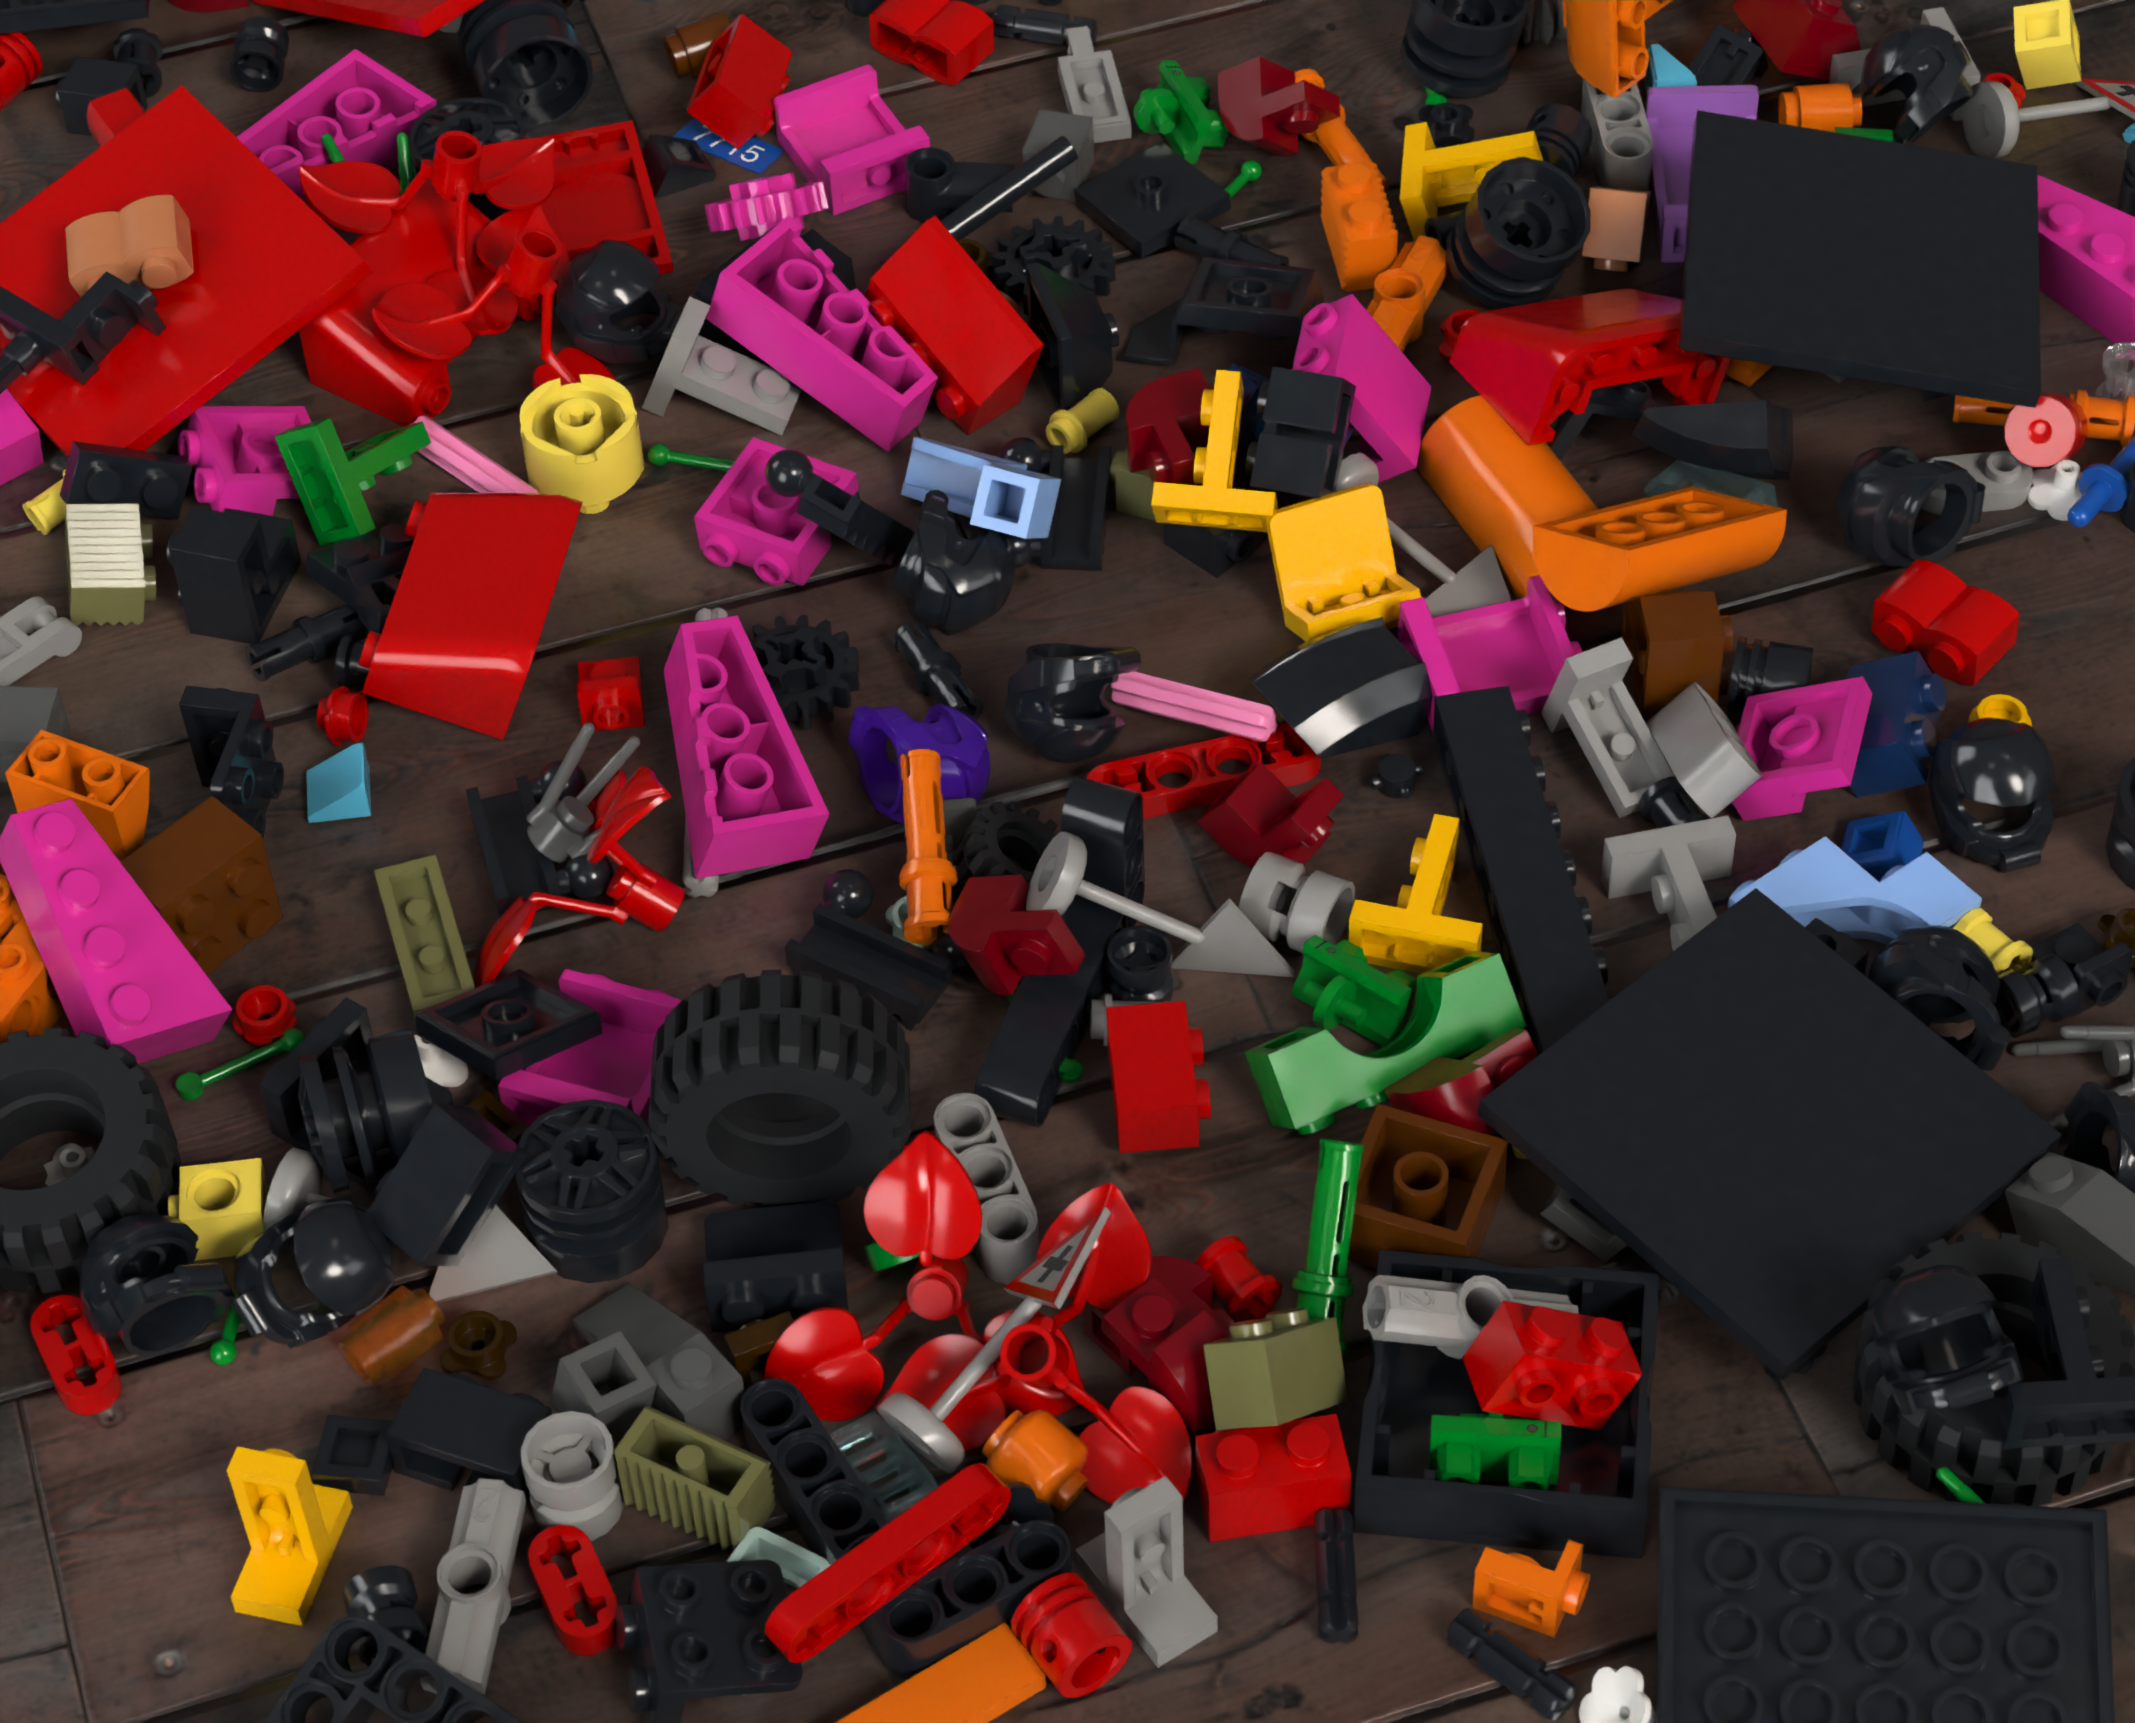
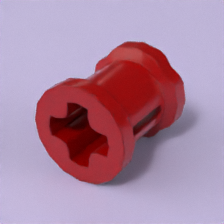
M1230 1235L1212 1243L1202 1252L1195 1264L1212 1274V1290L1228 1306L1227 1314L1234 1323L1263 1319L1266 1313L1271 1312L1281 1297L1283 1286L1274 1275H1263L1246 1256L1247 1247L1238 1236Z

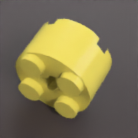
M580 374V382L562 386L560 378L548 381L531 392L520 408V434L529 485L538 490L539 494H562L582 501L581 513L596 514L602 512L609 506L611 500L627 492L637 482L644 470L638 416L633 404V398L629 391L619 382L600 375Z

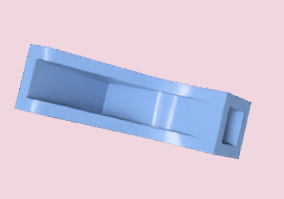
M919 436L913 437L911 455L901 495L924 502L925 496L929 491L940 490L949 499L948 511L971 518V525L1024 539L1048 538L1061 479L1026 470L1027 464Z
M1825 836L1804 850L1797 849L1792 851L1781 861L1778 867L1756 881L1748 880L1742 883L1729 897L1727 907L1729 909L1757 888L1804 927L1815 918H1818L1836 931L1844 932L1853 939L1872 940L1888 945L1904 929L1930 925L1953 928L1965 914L1981 906L1982 898L1928 852H1925L1905 866L1897 865L1891 868L1878 882Z

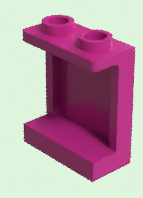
M870 64L782 94L773 101L778 142L808 182H824L828 209L833 216L905 190V162L907 157L913 151L930 147V137L920 125L905 130L881 99L878 92L877 72Z
M1353 294L1332 303H1321L1315 306L1303 318L1292 370L1341 377L1356 386L1350 423L1362 435L1358 453L1361 452L1369 457L1378 467V483L1416 468L1431 385Z
M1540 575L1529 577L1527 595L1522 599L1433 618L1424 597L1400 602L1397 639L1419 663L1425 662L1432 692V699L1426 717L1432 732L1435 696L1509 686L1516 710L1525 709L1527 714L1543 710L1566 658L1582 653V649L1577 641L1570 642L1565 631L1566 616L1564 606L1553 595H1550Z
M565 969L558 981L560 991L601 1013L602 1034L530 1065L525 1070L521 1069L502 1078L498 1085L501 1103L529 1126L540 1115L565 1103L592 1099L621 1104L641 1116L647 1124L650 1107L653 1041L657 1030L665 1022V1017L682 1000L660 990H644L614 982L600 974H584Z

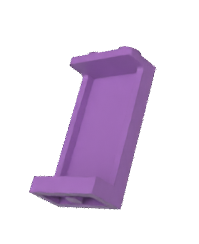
M1756 85L1651 87L1647 90L1645 114L1653 138L1650 183L1661 263L1684 262L1693 125L1697 110L1757 120L1759 93Z

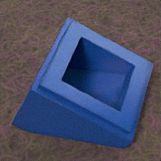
M1899 811L1848 821L1841 850L1880 882L1882 877L1891 868L1897 865L1905 866L1921 856L1923 839L1907 813Z

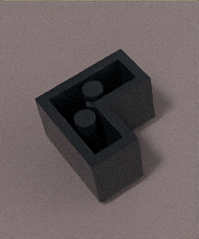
M191 507L180 529H175L172 532L167 545V560L174 568L179 587L178 602L181 607H184L190 633L247 644H256L261 640L302 562L292 519L225 508L223 512Z

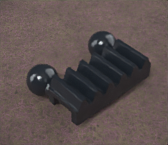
M1026 437L1014 438L1007 442L1000 452V458L1027 464L1026 470L1040 474L1049 473V476L1061 479L1048 538L1024 539L998 532L1010 548L1014 557L1015 568L1026 565L1032 558H1041L1042 569L1102 571L1104 537H1106V520L1108 519L1111 487L1109 483V472L1112 463L1111 447H1100L1099 459L1064 458L1063 445H1052V450H1043L1036 441Z
M783 449L773 454L766 464L765 478L773 492L783 497L801 495L797 513L891 567H894L899 559L904 556L916 532L862 501L859 491L854 496L850 495L813 473V466L804 453L795 449Z
M556 760L547 764L539 773L538 778L528 780L527 775L516 777L517 791L481 799L478 787L466 789L473 826L476 830L499 917L503 915L519 896L528 899L534 892L557 896L571 893L581 900H598L606 895L607 887L615 874L611 861L605 855L595 865L587 861V854L573 859L570 858L564 869L555 870L553 860L544 856L534 846L528 836L527 828L531 824L528 822L527 816L536 807V804L542 800L563 760ZM578 765L558 800H562L565 796L576 798L587 785L586 776ZM544 906L536 912L552 909L555 907Z
M851 869L840 870L831 875L824 885V905L819 903L814 909V925L800 942L790 939L786 944L787 966L790 967L795 976H800L801 971L819 973L823 981L834 983L836 979H840L854 985L861 997L869 993L887 1009V1013L899 1015L905 1028L912 1031L951 983L954 968H965L970 965L952 940L950 934L943 932V925L938 927L937 939L932 943L934 953H931L856 920L865 915L871 908L874 899L873 887L869 879L861 872Z

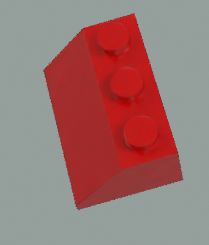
M933 216L926 220L871 277L865 298L871 303L869 307L870 314L881 326L891 325L938 376L932 392L936 403L943 415L951 421H956L968 436L1021 403L1044 344L940 220Z

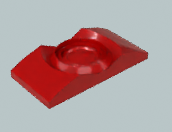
M633 120L537 137H553L554 185L550 197L541 207L549 225L568 252L570 262L577 255L592 248L598 242L612 239L625 241L641 249L660 267L659 275L674 272L671 254Z

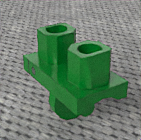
M1161 60L1159 65L1160 83L1154 90L1148 88L1141 92L1140 99L1134 106V120L1144 133L1164 134L1176 153L1190 164H1196L1202 148H1222L1229 131L1222 121L1220 110H1207L1211 95L1210 87L1203 77H1186L1176 60Z
M1314 935L1304 942L1302 949L1303 965L1293 985L1291 995L1315 1008L1313 1012L1314 1024L1322 1029L1331 1031L1342 1023L1382 1047L1392 1042L1400 1034L1404 1016L1411 1009L1417 988L1416 979L1399 969L1385 974L1368 965L1363 950L1345 939L1333 945Z
M1488 1412V1414L1460 1413V1416L1432 1415L1429 1470H1436L1435 1478H1437V1481L1479 1485L1480 1481L1508 1482V1487L1549 1491L1550 1485L1558 1484L1561 1422L1538 1421Z

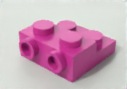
M201 406L190 416L187 430H182L179 435L178 453L179 456H185L195 467L194 492L199 503H210L214 511L223 512L225 508L273 516L277 499L300 500L274 436L289 428L312 423L305 406Z
M753 437L694 516L699 548L707 559L717 566L730 567L735 561L754 568L756 574L770 585L781 586L788 580L803 586L832 546L830 531L797 513L801 495L783 497L771 490L765 478L766 464L773 454L786 448ZM807 456L813 466V473L850 495L854 496L858 491L857 474L855 472Z
M1863 676L1747 696L1741 722L1737 724L1735 730L1760 770L1762 777L1730 803L1731 806H1735L1743 821L1802 812L1806 793L1851 786L1873 694Z

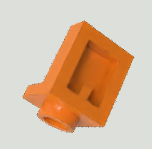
M1569 1539L1555 1571L1541 1567L1539 1563L1526 1555L1519 1553L1505 1554L1485 1547L1475 1569L1472 1608L1555 1638L1565 1612L1576 1616L1581 1609L1588 1590L1590 1574L1581 1571L1583 1544Z

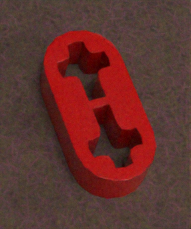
M59 1295L41 1303L32 1314L30 1321L31 1332L61 1402L69 1411L77 1415H93L105 1411L116 1402L122 1390L121 1377L105 1338L100 1334L94 1333L88 1319L81 1310L79 1297L75 1295ZM68 1323L73 1329L77 1340L65 1345L56 1327ZM87 1364L97 1382L91 1386L84 1387L75 1369Z
M569 1525L548 1527L537 1534L530 1543L528 1550V1559L534 1585L556 1635L565 1649L574 1654L584 1656L602 1653L612 1647L617 1640L615 1616L618 1605L614 1591L590 1539L582 1530ZM564 1553L565 1557L572 1561L574 1577L564 1580L558 1565L552 1563L551 1558L557 1554ZM585 1599L590 1613L597 1617L598 1623L585 1627L584 1623L577 1619L574 1603Z

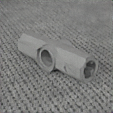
M1378 1275L1368 1283L1367 1297L1362 1306L1364 1329L1371 1332L1373 1340L1436 1346L1446 1356L1455 1359H1462L1503 1300L1537 1307L1543 1306L1570 1313H1579L1578 1305H1573L1568 1295L1507 1289L1496 1278L1486 1275L1473 1276L1463 1284Z
M479 1478L476 1483L463 1486L450 1548L441 1558L437 1567V1583L440 1592L425 1654L485 1695L499 1627L506 1621L511 1610L508 1586L524 1517L526 1497L523 1491L512 1488L503 1480ZM473 1585H487L484 1589L474 1594L462 1593L466 1588ZM433 1676L420 1678L424 1690L437 1694V1684Z

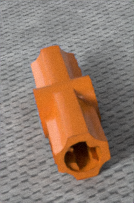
M1419 235L1417 240L1405 243L1392 267L1381 272L1375 278L1373 299L1366 309L1402 353L1407 344L1416 341L1422 335L1424 314L1450 270L1446 260V251L1440 246L1438 239Z

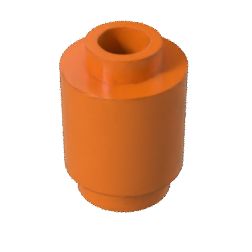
M1849 83L1794 86L1792 92L1780 93L1778 103L1779 124L1834 132L1835 127H1860L1862 123L1861 96L1859 93L1852 94Z

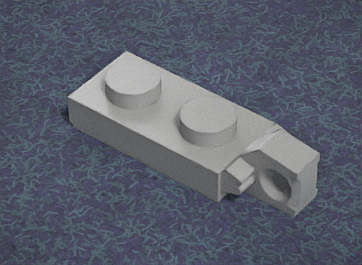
M1088 26L1066 29L1068 56L1058 57V75L1069 114L1093 117L1094 143L1132 138L1131 119L1111 50L1094 51Z

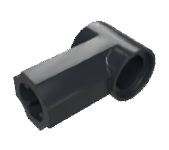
M933 147L913 151L905 162L906 210L911 217L918 221L925 222L933 216L941 220L1012 171L1015 165L955 162L950 153ZM1013 204L1002 212L1013 213Z

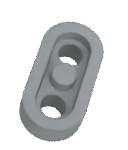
M2009 451L1941 456L1925 460L1927 463H1932L1934 460L1953 462L1968 470V473L1977 482L1985 485L1982 512L2013 509L2022 505L2028 499L2033 478L2032 467L2021 463ZM1944 484L1931 492L1923 503L1922 510L1931 514L1941 515L1946 501Z

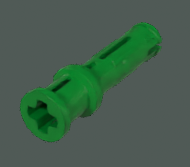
M1320 1139L1318 1171L1311 1211L1304 1269H1298L1297 1275L1293 1276L1292 1287L1298 1291L1296 1308H1307L1309 1319L1336 1317L1341 1354L1345 1355L1347 1342L1341 1339L1346 1298L1353 1296L1355 1284L1352 1283L1353 1277L1346 1274L1355 1216L1359 1171L1365 1145L1341 1140Z

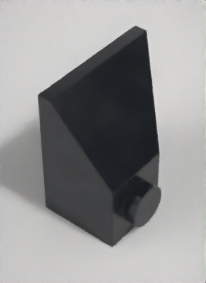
M1035 262L1026 265L1029 327L1044 344L1036 365L1057 410L1064 409L1067 411L1087 397L1092 390L1101 388L1113 372L1112 348L1119 346V332L1112 313H1103L1094 292Z

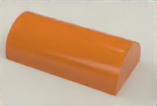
M1481 395L1464 400L1446 411L1433 423L1421 441L1416 468L1481 553L1492 544L1505 584L1517 600L1527 595L1529 577L1539 575L1533 555V526L1598 510V507L1546 443L1529 446Z
M1691 486L1534 525L1532 537L1533 555L1543 583L1559 602L1576 611H1597L1637 600L1639 597L1656 595L1764 564L1775 554L1781 544L1786 527L1787 509Z

